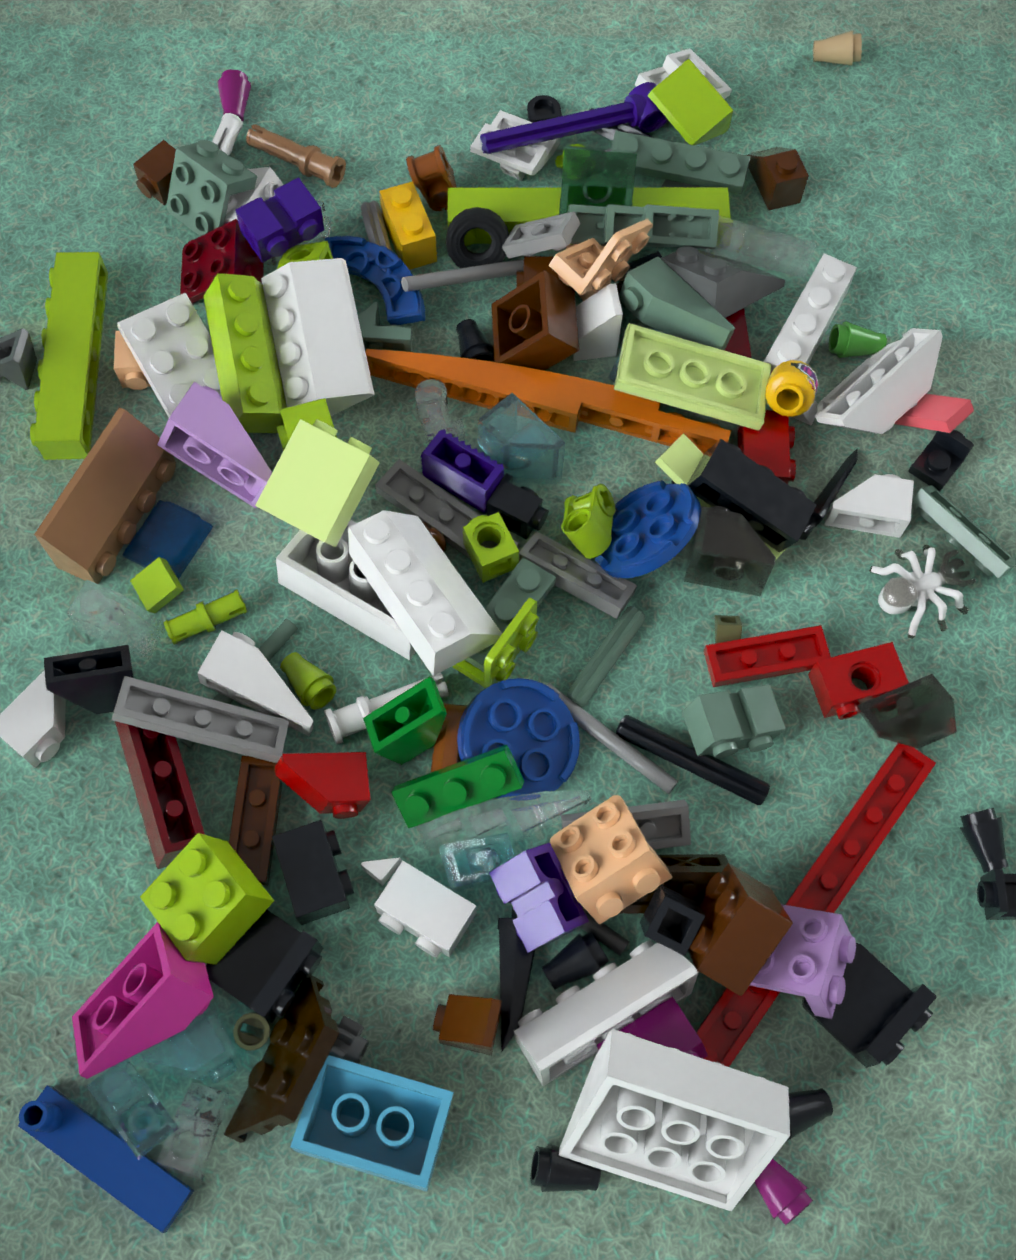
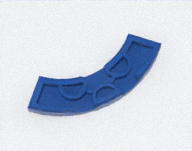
M334 236L325 238V241H328L333 259L342 258L346 260L349 275H355L368 280L379 289L385 302L387 321L390 325L425 321V306L421 290L409 292L403 290L402 278L413 276V274L393 251L383 245L379 246L368 242L365 238Z

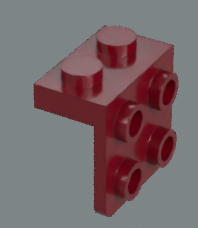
M237 219L189 241L183 247L180 295L186 292L191 303L204 298V294L217 273L254 276L262 284L261 278L264 277V262H261L240 232Z

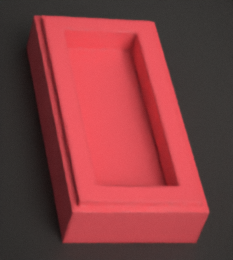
M925 394L915 407L909 409L894 424L951 433L974 409L970 399Z

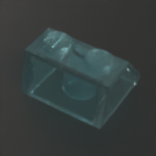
M511 393L478 419V453L484 452V456H490L491 460H497V464L503 463L504 475L506 473L512 475L513 482L557 484L562 480L565 442L515 394Z

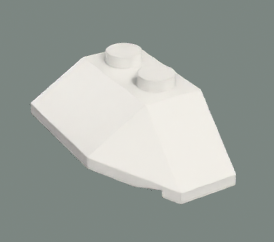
M911 328L903 334L901 340L888 344L866 359L818 403L815 415L817 422L875 434H883L890 430L899 418L909 409L915 407L918 401L931 390L943 337L941 330Z

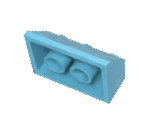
M328 1055L304 1103L290 1147L297 1153L428 1192L454 1092Z

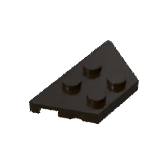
M312 975L308 979L303 978L292 1005L285 1013L283 1019L279 1020L274 1026L270 1035V1045L262 1060L253 1067L248 1078L249 1086L223 1135L242 1143L246 1141L247 1134L250 1131L263 1135L272 1131L278 1125L283 1127L296 1121L339 1035L336 1021L331 1018L332 1008L330 1002L320 996L319 992L324 987V983L320 979Z

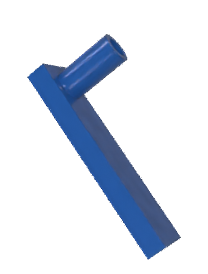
M47 1085L36 1101L26 1103L20 1110V1123L17 1126L161 1233L167 1232L194 1192L184 1182L52 1086Z

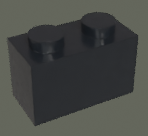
M318 820L272 836L294 913L301 925L350 909L347 896L354 894V890L347 869L338 870L334 856L340 855L342 852L334 830L326 832L322 820Z

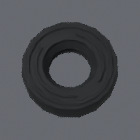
M480 207L465 209L454 217L448 227L446 236L448 254L456 266L460 268L500 263L506 257L502 246L509 236L508 228L501 217L490 209ZM472 229H484L491 236L492 242L486 251L475 253L465 246L464 237Z

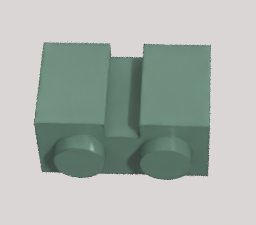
M770 684L742 688L737 693L729 694L728 691L698 695L682 710L697 756L714 754L715 758H724L738 752V749L748 747L750 752L762 751L771 747L774 744L773 739L786 730Z

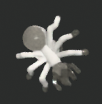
M929 545L922 547L923 554L927 557L924 573L921 571L915 552L909 551L904 553L901 549H896L894 553L903 561L909 559L913 572L909 573L897 563H893L885 568L870 567L869 572L884 576L895 572L902 576L890 579L878 596V603L882 610L888 614H901L906 611L916 612L909 627L908 638L913 639L916 636L918 625L926 610V602L929 599L938 607L937 622L940 630L944 632L948 629L945 620L947 605L934 592L953 597L955 599V607L963 615L968 613V608L963 604L962 592L942 587L945 583L960 587L976 583L975 578L963 580L969 576L970 571L957 572L958 569L964 566V561L955 558L949 562V558L959 553L958 550L955 549L943 556L942 564L937 573L932 572L936 550Z

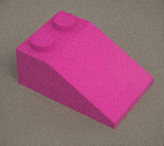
M158 922L72 1016L79 1075L86 1079L184 1031L197 1016L202 1015L206 1011L210 1001L214 998L205 963L185 960Z

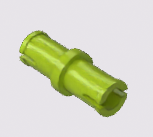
M236 589L234 592L207 604L204 601L196 604V609L171 620H166L163 623L170 640L175 645L202 631L207 630L208 633L215 631L216 625L243 613L246 614L248 611L238 589Z

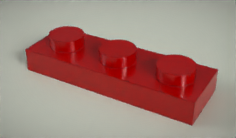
M822 625L709 644L704 648V655L713 688L810 671L816 661L831 657Z

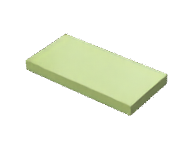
M628 323L624 333L614 390L759 431L764 424L767 402L765 392L770 377L771 364Z

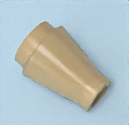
M852 30L823 40L813 41V62L821 61L852 66L853 62L861 61V33L853 34Z

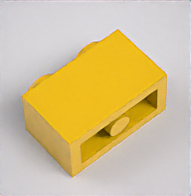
M413 181L380 190L381 212L384 224L398 257L409 270L437 262L436 235Z

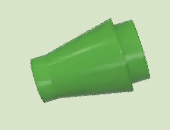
M844 321L842 324H835L832 327L828 346L830 353L837 354L839 358L873 355L886 346L887 338L884 333H877Z

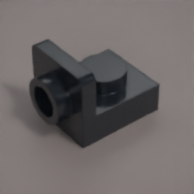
M953 430L951 433L937 431L930 443L911 465L908 472L927 485H933L940 492L964 462L974 444L959 431Z

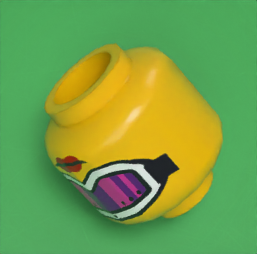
M797 360L785 361L775 367L769 377L765 392L767 403L771 409L782 416L788 417L798 416L809 410L815 400L818 389L816 372L810 365Z

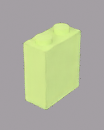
M300 419L255 506L336 547L380 462L369 455L372 448L353 437H350L348 443L335 437L338 430L318 419L311 425Z

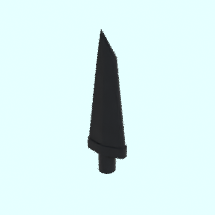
M858 449L844 461L815 499L814 503L817 505L799 539L806 540L814 527L827 514V510L858 460Z
M513 906L511 918H498L497 927L499 930L500 1000H502L501 1053L514 1036V1031L520 1027L518 1021L523 1015L535 950L527 953L522 940L516 933L512 920L518 916Z

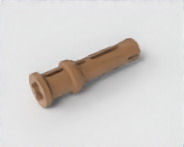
M253 124L252 129L249 128L247 132L246 142L249 146L265 151L272 156L297 166L300 172L307 177L316 176L324 180L325 184L331 188L337 187L344 177L346 162L345 159L339 156L330 157L322 153L321 149L314 145L307 147L299 145L257 124Z

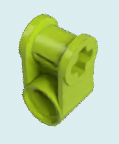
M600 483L593 486L591 492L579 497L572 495L564 501L565 512L561 525L562 531L579 552L588 559L601 555L607 550L612 541L611 532L615 504L608 488Z

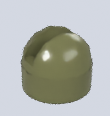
M255 1012L242 1015L237 1020L233 1030L235 1042L245 1050L261 1048L267 1042L270 1034L268 1021ZM246 1023L263 1029L262 1037L241 1031L242 1024Z

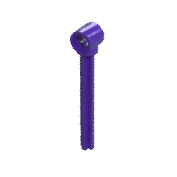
M646 82L635 87L626 96L624 103L481 134V149L483 153L492 154L628 123L632 127L639 126L642 132L650 133L663 127L668 122V119L647 96L656 87V84Z

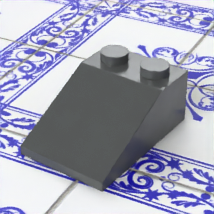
M680 247L675 252L661 258L724 318L783 288L785 285V280L733 258L697 250L694 247Z

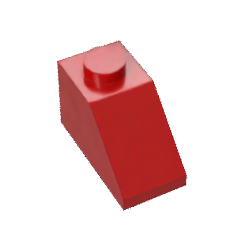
M366 752L282 754L275 766V775L319 814L333 813V817L337 819L352 818L357 816L358 812H361L371 801Z

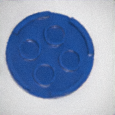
M663 480L649 483L632 491L615 504L617 511L613 515L611 544L606 551L594 559L608 575L616 578L642 576L663 566L674 558L694 535L701 518V505L698 498L685 483L680 485L666 484Z
M514 678L495 683L482 690L471 700L460 720L457 745L461 761L508 745L525 781L521 789L496 797L495 799L509 803H527L540 800L553 793L566 782L577 763L580 749V735L577 722H574L569 709L559 698L560 695L552 688L538 681Z

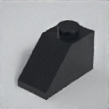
M129 645L44 658L46 689L95 714L114 712L124 676L134 678Z

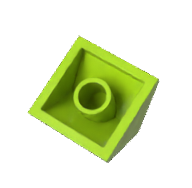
M690 59L686 60L647 95L689 145L703 143L726 133L730 128L733 109Z

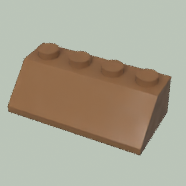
M118 408L34 534L57 568L98 586L103 576H108L113 571L119 551L124 544H129L136 533L137 523L144 513L151 511L156 501L157 492L164 482L170 481L176 469L174 456L157 445L160 437L125 409Z

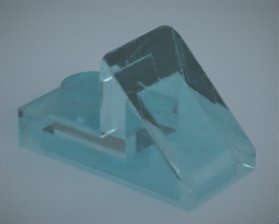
M508 833L439 846L450 888L455 893L462 892L478 884L493 881L489 872L515 857Z

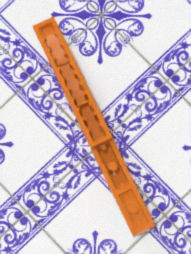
M366 349L365 351L371 376L572 433H576L579 421L666 446H671L684 433L703 454L720 439L728 443L731 430L721 428L715 423H702L685 418L679 413L659 411L661 406L659 402L614 390V385L589 379L469 358L392 350ZM440 389H442V390H444V391H445V389H446V391H447V396H446L445 393L441 392Z

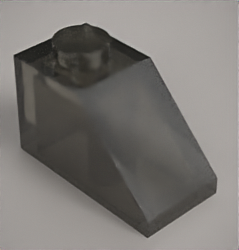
M929 674L857 705L859 713L878 738L922 748L957 732L954 699L933 674Z

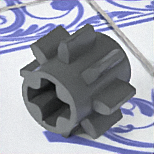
M343 1016L340 1024H337L339 1035L329 1055L359 1064L365 1054L369 1041L360 1036L364 1030L361 1024Z

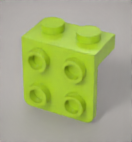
M529 597L485 657L484 672L466 660L452 667L484 688L498 683V681L507 680L516 665L513 660L521 650L526 653L537 638L538 632L535 631L539 621V616L536 615L537 601Z

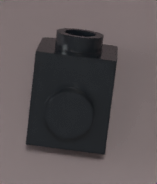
M993 869L980 877V882L977 886V898L979 905L985 910L986 920H1016V874H1004L1002 869Z

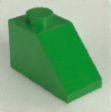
M429 676L368 714L363 720L374 752L403 765L435 745L447 712L435 680Z

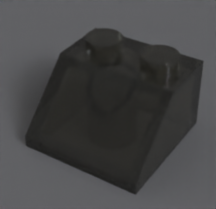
M702 506L699 524L691 539L684 582L761 596L775 565L776 557L742 514L731 512L729 509L720 506L710 508Z

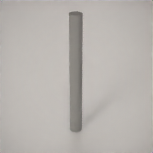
M524 259L406 276L402 278L401 284L403 290L409 292L516 275V271H523Z
M550 683L547 684L548 687L560 695L559 698L565 703L574 722H577L578 726L667 794H670L678 783L675 778Z

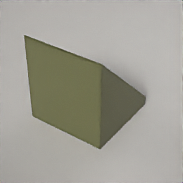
M715 615V643L741 639L742 623L739 616Z

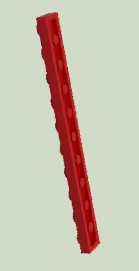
M900 739L785 905L835 913L936 762ZM749 986L741 997L726 988L696 1031L708 1055L704 1059L730 1067L780 992Z

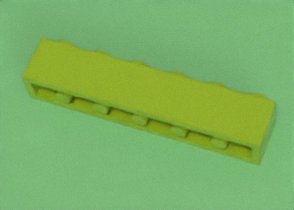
M56 252L54 267L49 269V282L52 289L51 297H47L45 301L48 323L47 328H43L41 334L44 356L43 359L38 361V375L41 382L40 390L35 391L34 407L37 415L36 423H32L30 426V439L32 445L38 448L44 460L85 459L91 450L108 271L100 252Z

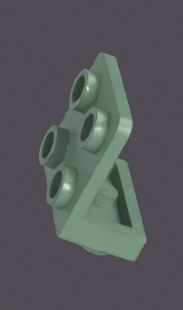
M200 140L197 143L177 147L166 205L167 210L188 228L202 236L224 225L230 196L255 189L257 175L244 167L241 161L233 159L224 153L217 144L211 141Z

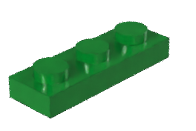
M504 745L396 785L391 794L408 829L521 789L525 781L508 745Z

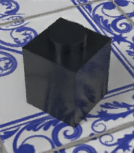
M660 885L656 889L640 924L645 937L686 956L705 918V914L698 902Z

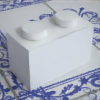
M405 861L401 862L374 904L377 913L382 915L378 920L382 925L399 935L403 929L418 938L415 942L416 946L436 958L440 952L450 958L477 914L475 904Z

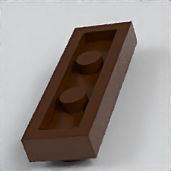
M242 756L229 844L262 885L269 886L274 849L272 836L276 835L283 781L275 775L277 763L250 756Z

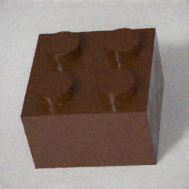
M543 270L491 304L495 362L545 371L580 351L575 290L547 271Z
M728 863L722 873H716L707 885L706 896L699 904L705 914V918L688 952L697 971L742 997L793 922L771 888Z

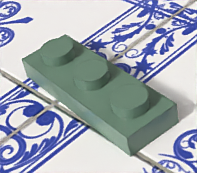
M933 485L921 488L912 498V501L919 506L917 512L929 523L935 524L937 522L947 531L945 534L947 540L960 550L964 548L976 558L974 560L975 565L988 576L994 574L997 578H1000L1016 565V560Z
M523 557L488 603L485 610L503 633L529 597L537 601V608L540 606L555 585L556 577ZM494 644L465 660L484 672L485 657Z

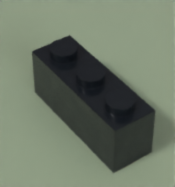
M722 439L704 453L687 483L698 498L779 553L798 542L817 505L808 499L800 489L789 486L776 477L768 467L757 464L744 455L739 447Z

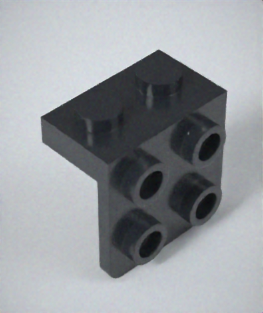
M266 910L216 965L207 963L205 967L210 981L267 1021L273 1023L277 1016L282 1017L292 1005L296 994L293 992L302 979H308L317 969L322 960L320 953L324 948L317 939L304 930L299 932L269 910Z
M856 943L854 959L852 963L846 964L843 975L846 984L844 999L841 1004H836L833 1018L815 1016L805 997L802 1000V1006L864 1067L868 1068L881 1062L887 1066L904 1049L905 1045L900 1040L911 1028L914 1032H917L930 1019L933 1012L928 1007L937 996L924 984L910 990L863 945Z

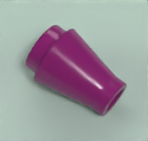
M234 69L226 70L221 74V78L217 82L223 115L225 113H232L244 122V113L251 90V83L244 72Z
M774 1159L769 1162L754 1182L774 1219L779 1217L785 1226L813 1202L806 1193L808 1187Z

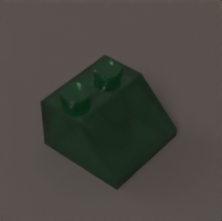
M565 146L559 215L568 213V206L570 204L606 207L608 204L632 206L637 159L636 151Z

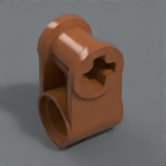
M437 145L434 147V151L416 158L413 155L408 156L406 162L411 179L416 188H419L429 207L434 211H442V208L448 210V188L457 187L453 168L449 164L442 146Z

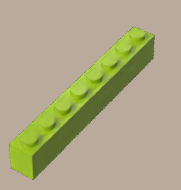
M728 187L448 188V227L454 217L465 209L480 207L490 209L498 214L506 224L509 235L517 224L568 213V206L570 204L606 207L608 204L637 207L661 205L719 210L717 244L726 243L731 224ZM479 228L470 230L464 237L465 246L491 244L492 242L489 233Z

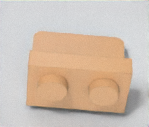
M645 219L616 232L604 248L594 238L588 239L555 254L549 266L558 274L559 279L564 284L572 287L579 295H583L593 289L599 291L609 281L617 282L625 275L630 267L627 263L630 257L640 252L648 243L650 237L647 233L652 228L653 223L649 219Z
M614 795L554 834L550 839V844L561 864L563 873L575 898L599 925L609 918L618 915L623 909L646 894L653 892L672 878L667 866L648 844L628 806L619 795Z

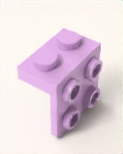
M782 905L793 924L749 986L804 996L815 1016L832 1019L836 1004H841L844 999L846 984L843 975L846 964L852 963L855 956V938L851 936L842 914Z

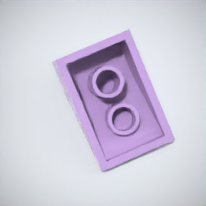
M194 382L169 417L157 445L250 506L257 508L255 505L272 471L230 405L224 402L220 394L214 389L207 386L202 387Z

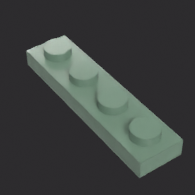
M615 131L607 160V168L701 187H728V192L742 194L751 156Z

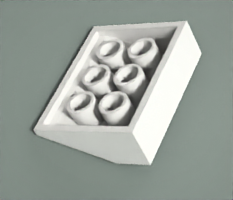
M611 1029L594 1058L560 1145L559 1156L732 1211L790 1137L789 1089L787 1086L769 1081L763 1077L726 1067L720 1063L711 1062L681 1052L678 1049L636 1037L630 1033Z

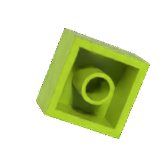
M201 833L196 834L140 896L185 960L215 965L274 902V899L228 841Z

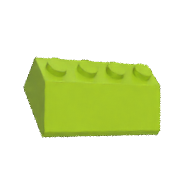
M217 273L203 297L222 400L230 405L247 433H278L276 426L284 425L280 409L287 408L263 285L254 276Z

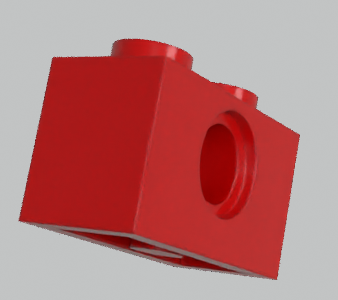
M893 642L818 660L808 674L824 718L837 715L840 720L848 719L860 714L862 708L874 705L877 710L890 708L900 702L901 696L910 687ZM852 678L862 680L868 690L857 688L853 684Z

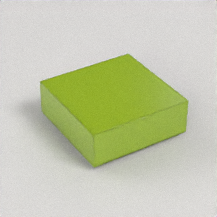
M161 557L155 559L130 580L146 610L152 613L158 612L184 590L168 561Z

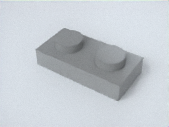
M573 211L517 224L502 248L508 259L518 256H533L538 252L551 249L559 251L571 243L572 237L581 223Z

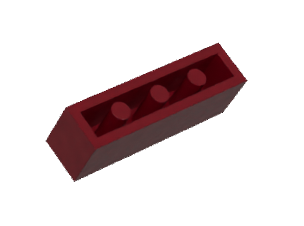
M115 721L157 869L165 868L197 833L205 835L176 737Z

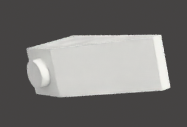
M221 630L198 671L199 682L260 713L290 720L288 727L310 736L314 720L259 648L254 647L255 642L242 633L233 632L230 635Z

